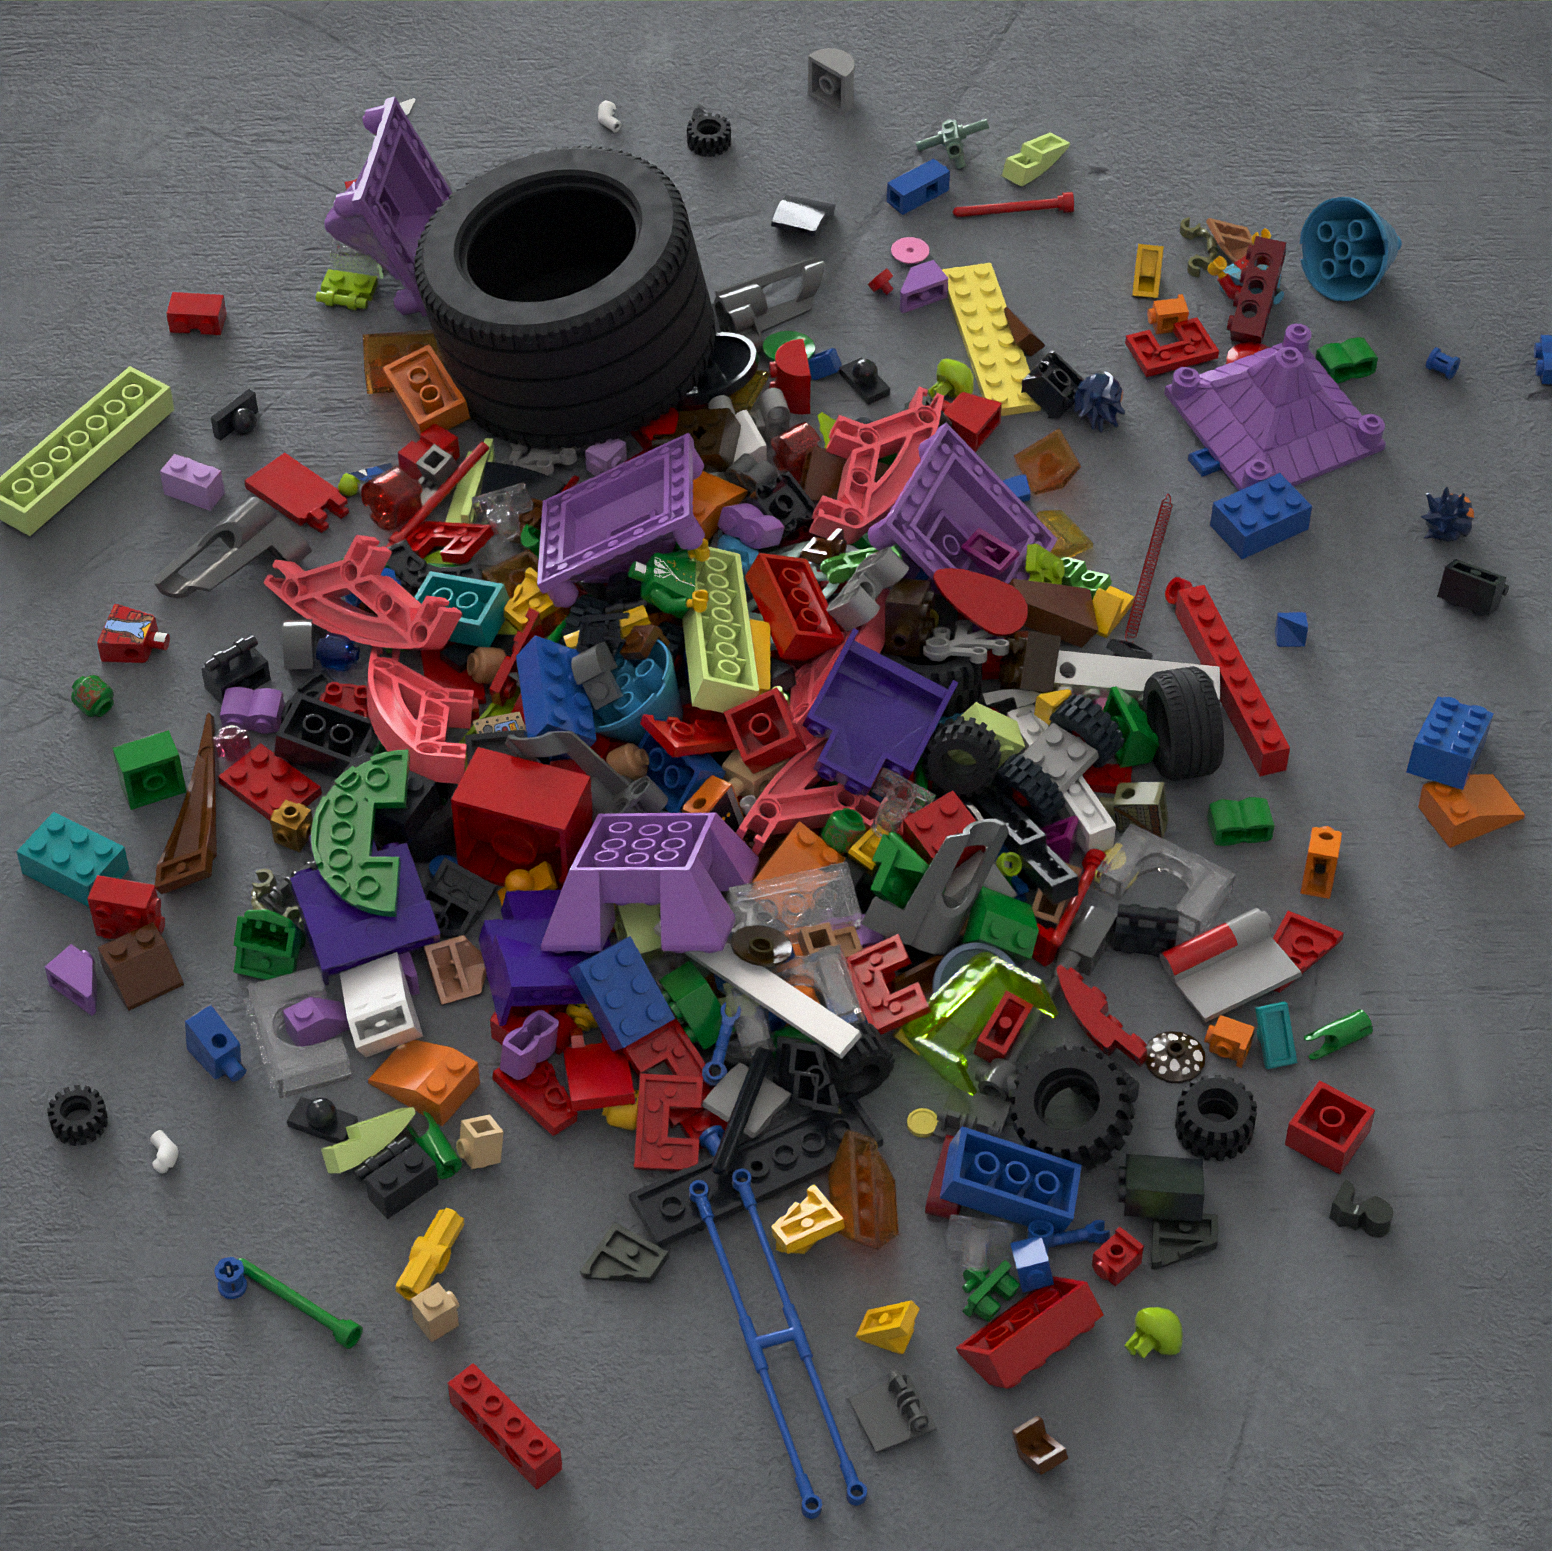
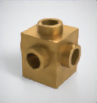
M285 800L279 809L274 810L270 818L274 842L300 852L311 835L313 822L311 809L303 804H296Z

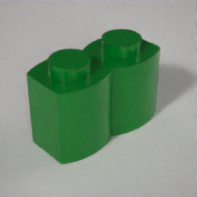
M1362 337L1351 338L1341 344L1330 343L1323 345L1317 349L1315 357L1336 384L1351 378H1363L1375 373L1378 357Z
M1248 797L1241 801L1221 799L1209 804L1207 819L1215 845L1230 846L1241 842L1259 843L1272 839L1275 825L1267 799L1259 797Z

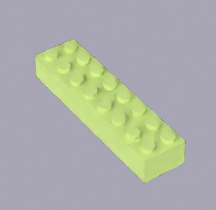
M129 366L0 477V520L31 536L174 411L170 387Z
M708 547L710 556L707 561L700 562L695 558L692 559V561L696 562L695 591L702 589L708 592L709 601L707 602V608L702 613L694 611L693 607L690 608L683 616L682 622L692 706L702 710L724 713L757 697L759 685L741 556L738 553Z

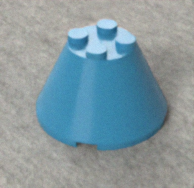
M1351 197L1332 198L1319 204L1309 214L1303 225L1299 243L1302 244L1303 259H1300L1301 265L1311 285L1323 296L1336 301H1352L1369 294L1378 285L1396 259L1402 242L1392 225L1364 202Z
M657 639L646 660H625L619 653L624 643L621 644L614 659L618 668L611 671L623 697L598 710H595L591 703L596 733L638 746L646 732L640 724L643 714L653 715L655 719L666 720L668 717H678L682 722L684 712L672 655L667 646L659 639Z

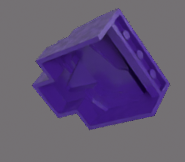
M853 628L802 726L806 727L807 731L813 736L828 739L813 768L818 772V775L827 781H837L854 795L861 794L866 797L881 767L886 769V772L896 779H909L958 682L953 680L948 689L858 643L854 639L859 630Z
M310 835V836H309V846H310V849H311V852H312L311 835ZM373 839L372 857H400L401 871L397 917L371 914L346 903L329 888L322 878L318 867L314 871L310 868L300 870L295 873L294 877L290 878L293 895L323 986L329 985L328 976L347 971L395 952L400 955L440 942V931L430 901L426 900L407 843L401 845L398 842L390 843L382 847L381 851H377Z
M561 890L506 891L501 908L503 920L493 919L484 920L478 940L499 1026L506 1025L511 1006L586 1004L568 969L600 951L594 953H584L582 951H567L564 953L541 951V943ZM609 936L602 950L611 946Z

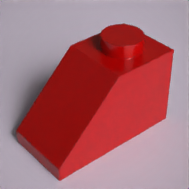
M1006 990L979 1036L973 1054L989 1063L996 1058L1005 1059L1034 1005Z

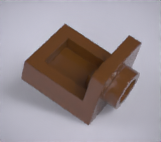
M837 528L828 539L814 537L802 549V558L820 565L824 559H830V557L845 553L847 542L844 540V530Z
M636 625L626 637L619 653L625 660H646L657 639L662 641L667 647L670 641L663 635L662 630L655 625Z
M1036 1416L1012 1431L1019 1458L1040 1475L1052 1470L1055 1466L1068 1459L1066 1448L1047 1434L1041 1417Z

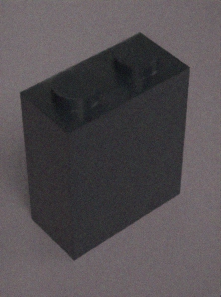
M1126 1154L1125 1166H1119L1118 1203H1124V1216L1202 1222L1205 1195L1203 1159Z

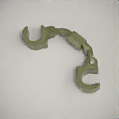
M1190 217L1181 221L1180 234L1190 240L1197 236L1206 238L1210 254L1209 257L1195 254V256L1188 260V273L1194 277H1199L1200 268L1197 266L1207 270L1208 265L1216 258L1218 246L1214 237L1205 228L1200 227V223L1194 228H1187L1190 225Z
M264 868L257 870L256 874L259 880L267 881L264 883H252L251 904L253 910L266 909L262 903H259L258 898L263 894L270 893V889L273 886L276 887L277 884L272 871ZM287 907L283 916L290 920L300 917L299 924L302 930H304L298 907Z

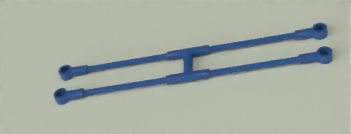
M743 1168L735 1170L732 1175V1186L735 1190L739 1191L745 1209L749 1210L784 1306L782 1310L789 1327L762 1336H757L751 1317L747 1316L713 1221L714 1214L708 1200V1185L702 1180L693 1181L689 1187V1197L697 1204L702 1221L706 1222L740 1317L739 1324L756 1372L761 1376L796 1474L795 1481L802 1498V1514L809 1519L817 1518L821 1514L822 1501L820 1497L814 1495L808 1475L802 1469L768 1374L769 1367L762 1350L793 1340L801 1361L805 1363L841 1461L840 1468L847 1485L846 1498L852 1505L858 1506L863 1504L867 1496V1487L862 1482H859L853 1463L848 1459L811 1359L813 1354L795 1305L790 1302L756 1209L757 1202L750 1186V1172ZM745 1178L747 1181L738 1182L737 1179ZM701 1189L704 1192L702 1194H696L694 1190ZM854 1490H859L860 1492H862V1495L859 1497H855L851 1494V1492ZM813 1503L817 1505V1509L810 1510L806 1505Z

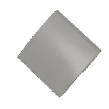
M1019 689L999 690L983 694L981 700L983 706L988 708L1012 701L1015 710L1029 704H1034L1035 706L1036 697L1042 693Z
M739 1062L708 1094L702 1103V1107L728 1122L749 1067ZM764 1077L744 1133L755 1138L767 1128L772 1116L788 1104L791 1093Z

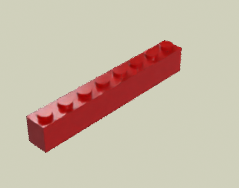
M1205 585L1178 590L1175 614L1201 665L1220 667V701L1259 777L1286 771L1290 746Z

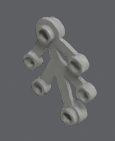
M511 443L512 453L509 459L501 463L549 475L554 471L553 463L573 464L577 461L576 451L586 450L590 446L587 444L581 448L573 446L566 449L565 447L560 449H553V447L543 449L542 446H539L538 448H532L529 455L521 459L522 454L528 451V446H522L521 443Z
M965 619L955 622L956 635L954 640L950 641V629L938 627L933 630V637L927 639L926 646L923 647V654L932 661H943L948 656H968L972 663L980 664L987 661L986 648L992 649V653L998 656L1009 653V641L1005 639L986 640V638L995 635L985 630L972 633V622ZM997 636V637L1006 638V637H1008V636Z

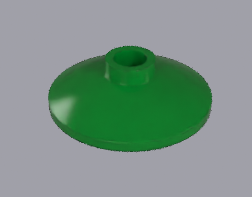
M780 331L771 334L764 340L763 352L768 359L775 362V354L780 346L791 340L804 339L807 359L809 360L815 353V344L810 337L803 333Z

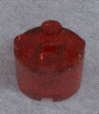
M801 422L770 439L776 453L773 456L775 466L780 471L783 469L789 471L799 485L806 451L813 446L819 447L817 442L821 441L819 435L810 424Z
M393 466L365 483L361 488V498L364 507L369 505L372 514L369 516L373 522L381 529L390 531L408 522L422 507L420 494L423 492V489L418 480L411 479L399 466Z

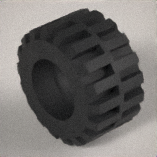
M957 716L956 721L949 718L945 720L944 725L940 723L935 731H933L923 753L922 767L924 770H927L925 773L927 780H933L932 786L935 789L940 787L945 795L954 791L959 798L961 794H965L966 798L973 797L974 792L979 795L984 791L985 787L988 788L1000 763L1001 751L999 749L1001 745L999 740H994L995 732L993 730H986L987 724L984 722L979 725L975 723V718L970 717L969 721H966L964 716ZM963 750L969 753L976 763L972 765L959 764L949 756L948 751Z
M850 1023L851 1026L860 1031L861 1037L842 1059L823 1047L838 1099L850 1093H853L856 1099L870 1094L882 1085L894 1068L895 1058L876 1027L871 1023Z
M1214 1074V1078H1209L1208 1075L1201 1076V1081L1192 1080L1189 1087L1185 1086L1178 1099L1175 1129L1178 1140H1182L1181 1145L1185 1149L1191 1148V1154L1196 1157L1201 1154L1204 1156V1160L1209 1161L1211 1157L1216 1158L1217 1161H1224L1226 1156L1232 1159L1237 1156V1152L1243 1153L1247 1145H1250L1257 1116L1256 1101H1253L1251 1091H1245L1246 1086L1241 1082L1238 1084L1234 1083V1078L1222 1079L1221 1075ZM1209 1113L1220 1114L1226 1117L1228 1121L1214 1122L1202 1115Z

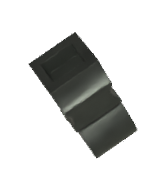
M1345 1179L1332 1202L1329 1218L1335 1221L1338 1227L1348 1226L1354 1231L1362 1227L1372 1237L1385 1236L1390 1230L1394 1214L1391 1205L1386 1200L1377 1196H1373L1359 1205L1353 1204L1355 1189L1352 1183Z

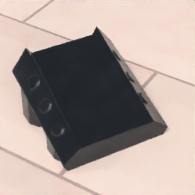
M1052 350L1022 380L1021 393L1026 392L1048 414V419L1060 418L1075 403L1077 387L1084 379L1060 355Z
M789 471L779 474L767 485L762 484L758 486L749 497L742 501V503L756 506L763 515H770L781 521L785 527L781 540L811 521L816 505Z

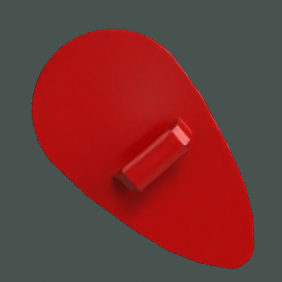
M938 569L933 574V581L943 597L957 611L986 632L996 636H1009L1019 631L1026 622L1028 615L1027 603L1023 595L1015 587L996 578L965 569Z

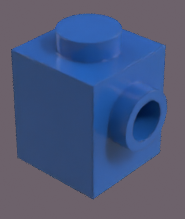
M1042 1235L1010 1243L1022 1292L1054 1285Z

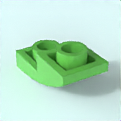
M1063 556L1060 558L1063 560L1065 568L1061 585L1090 589L1093 599L1098 588L1106 591L1112 584L1109 574L1087 570L1085 561Z

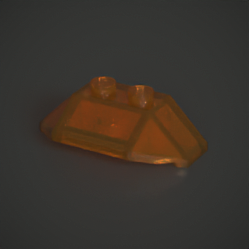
M848 1129L843 1136L828 1174L830 1203L842 1216L845 1226L844 1229L837 1233L850 1241L878 1250L898 1235L895 1179L885 1159L877 1150L879 1146L875 1138Z

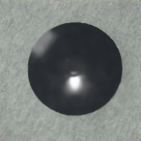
M716 333L714 351L711 353L712 357L708 361L707 369L704 370L703 376L698 378L699 382L697 385L692 386L693 390L685 394L686 397L683 401H678V405L698 406L708 404L714 397H728L745 386L754 376L759 365V357L753 342L747 337L736 333Z

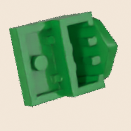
M891 831L888 835H882L872 859L879 867V870L870 890L880 900L884 902L887 900L904 909L928 869L929 864L904 841L900 834Z
M268 909L247 910L244 913V917H237L233 946L237 947L233 972L292 985L295 983L299 950L305 947V934L292 920Z

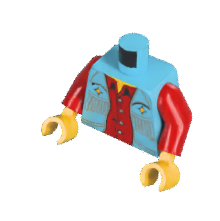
M1264 228L1261 231V237L1270 239V231ZM1256 232V233L1252 236V243H1253V245H1254L1255 237H1256V236H1259V233H1258V232ZM1245 255L1227 267L1225 258L1218 256L1208 265L1209 274L1219 277L1217 281L1220 284V290L1229 299L1234 300L1236 291L1241 292L1243 284L1239 283L1242 268L1248 267L1249 260H1246ZM1261 264L1256 268L1258 270H1266L1268 266ZM1281 274L1273 301L1274 305L1280 303L1284 297V292L1279 289ZM1253 288L1250 292L1259 294L1262 290L1260 288Z

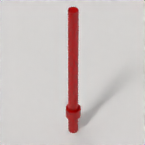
M481 442L403 528L391 535L388 539L389 543L385 546L386 548L405 540L418 528L489 450L486 443Z

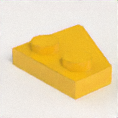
M531 567L526 570L524 581L521 585H517L513 598L509 599L504 608V617L522 632L528 623L525 615L529 607L540 613L541 620L561 608L553 604L547 593L542 594L537 586L538 573Z
M815 1184L807 1189L808 1196L801 1204L795 1202L788 1209L787 1214L780 1217L771 1226L773 1237L787 1254L845 1228L842 1216Z

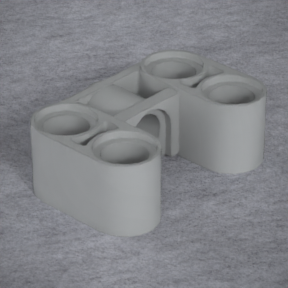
M778 388L768 389L760 397L759 409L756 412L749 413L766 444L779 443L785 440L789 434L790 411L783 392ZM727 396L714 397L708 404V409L729 408L734 415L736 414L731 399Z
M890 547L869 555L858 565L853 576L843 587L839 595L829 604L826 611L846 631L866 624L880 610V606L875 602V599L881 591L901 580L908 572L909 567Z

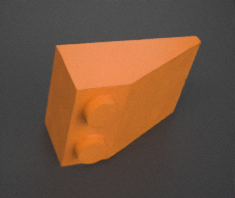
M430 344L382 367L419 436L434 423L448 430L470 419L465 398L454 384Z
M702 470V474L692 480L693 515L705 533L703 539L709 540L719 528L717 524L722 508L739 504L748 493L746 489Z
M1471 774L1463 790L1435 781L1423 784L1418 808L1449 848L1525 817L1523 811L1493 774Z
M799 821L781 841L751 882L748 891L744 893L788 929L792 930L846 858L828 846L824 840Z
M412 1040L399 1045L371 1075L368 1083L406 1106L414 1107L415 1111L425 1116L423 1113L425 1110L431 1114L437 1124L443 1126L480 1085L478 1062L456 1049Z

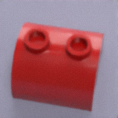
M804 339L791 340L778 348L775 354V362H769L770 378H775V381H769V389L778 388L783 392L790 413L799 415L810 414L811 374Z

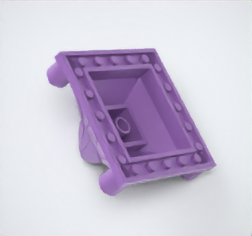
M391 97L385 100L384 105L366 109L363 116L364 127L370 133L376 134L372 149L356 182H353L344 193L337 194L334 206L327 214L324 225L326 231L333 238L363 254H369L395 279H400L405 289L398 290L394 297V306L397 311L402 315L420 312L424 317L427 316L415 279L416 248L418 247V240L421 239L422 231H425L426 223H429L430 217L435 215L436 209L441 207L445 200L449 199L452 192L396 97Z
M1291 324L1285 331L1282 343L1238 359L1233 363L1220 366L1215 370L1199 375L1193 368H1178L1174 372L1172 384L1165 386L1164 394L1203 445L1208 448L1213 458L1219 461L1220 467L1239 491L1278 473H1281L1294 487L1385 449L1386 442L1382 438L1385 428L1384 421L1374 414L1362 416L1357 408L1352 405L1349 398L1340 390V387L1327 374L1324 367L1308 349L1311 331L1305 325Z
M944 423L937 429L934 435L919 444L918 450L921 461L916 466L887 517L869 528L868 539L870 544L879 551L898 544L902 552L903 562L909 567L908 572L903 578L915 579L922 568L929 576L928 581H931V592L940 594L933 581V574L938 569H965L986 575L961 549V546L978 528H981L1020 553L1002 574L993 578L1007 584L1012 579L1029 580L1030 574L1025 571L1027 544H1039L1051 552L1057 538L947 423ZM972 623V633L983 630ZM996 635L986 638V640L1004 639Z
M689 433L543 501L537 586L542 594L547 593L556 607L567 608L576 602L579 594L574 584L583 580L584 583H608L610 575L618 572L628 573L634 561L646 565L654 553H672L676 542L681 549L694 550L702 544L705 533L693 515L692 480L702 474L704 463L695 450L694 440Z

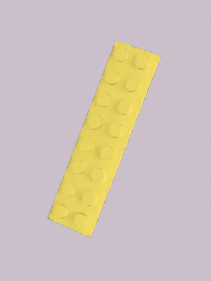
M984 263L941 269L948 277V300L982 397L1002 403L1001 416L1041 411V407L1026 392L1021 393L1022 380L1030 373V369L1023 350L1015 344L1004 314V308L1007 306L992 264Z

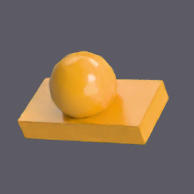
M544 861L530 871L523 869L511 871L506 877L505 887L497 892L501 905H503L506 891L555 890L558 888L551 865Z

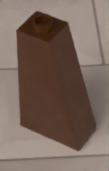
M816 446L806 451L800 486L813 503H819L822 495L832 499L837 498L843 466L847 461L843 457L826 452V449ZM878 462L874 482H877L891 465Z
M1012 579L1008 583L1023 595L1027 603L1028 615L1023 626L1045 634L1061 636V640L1081 648L1099 631L1090 589Z

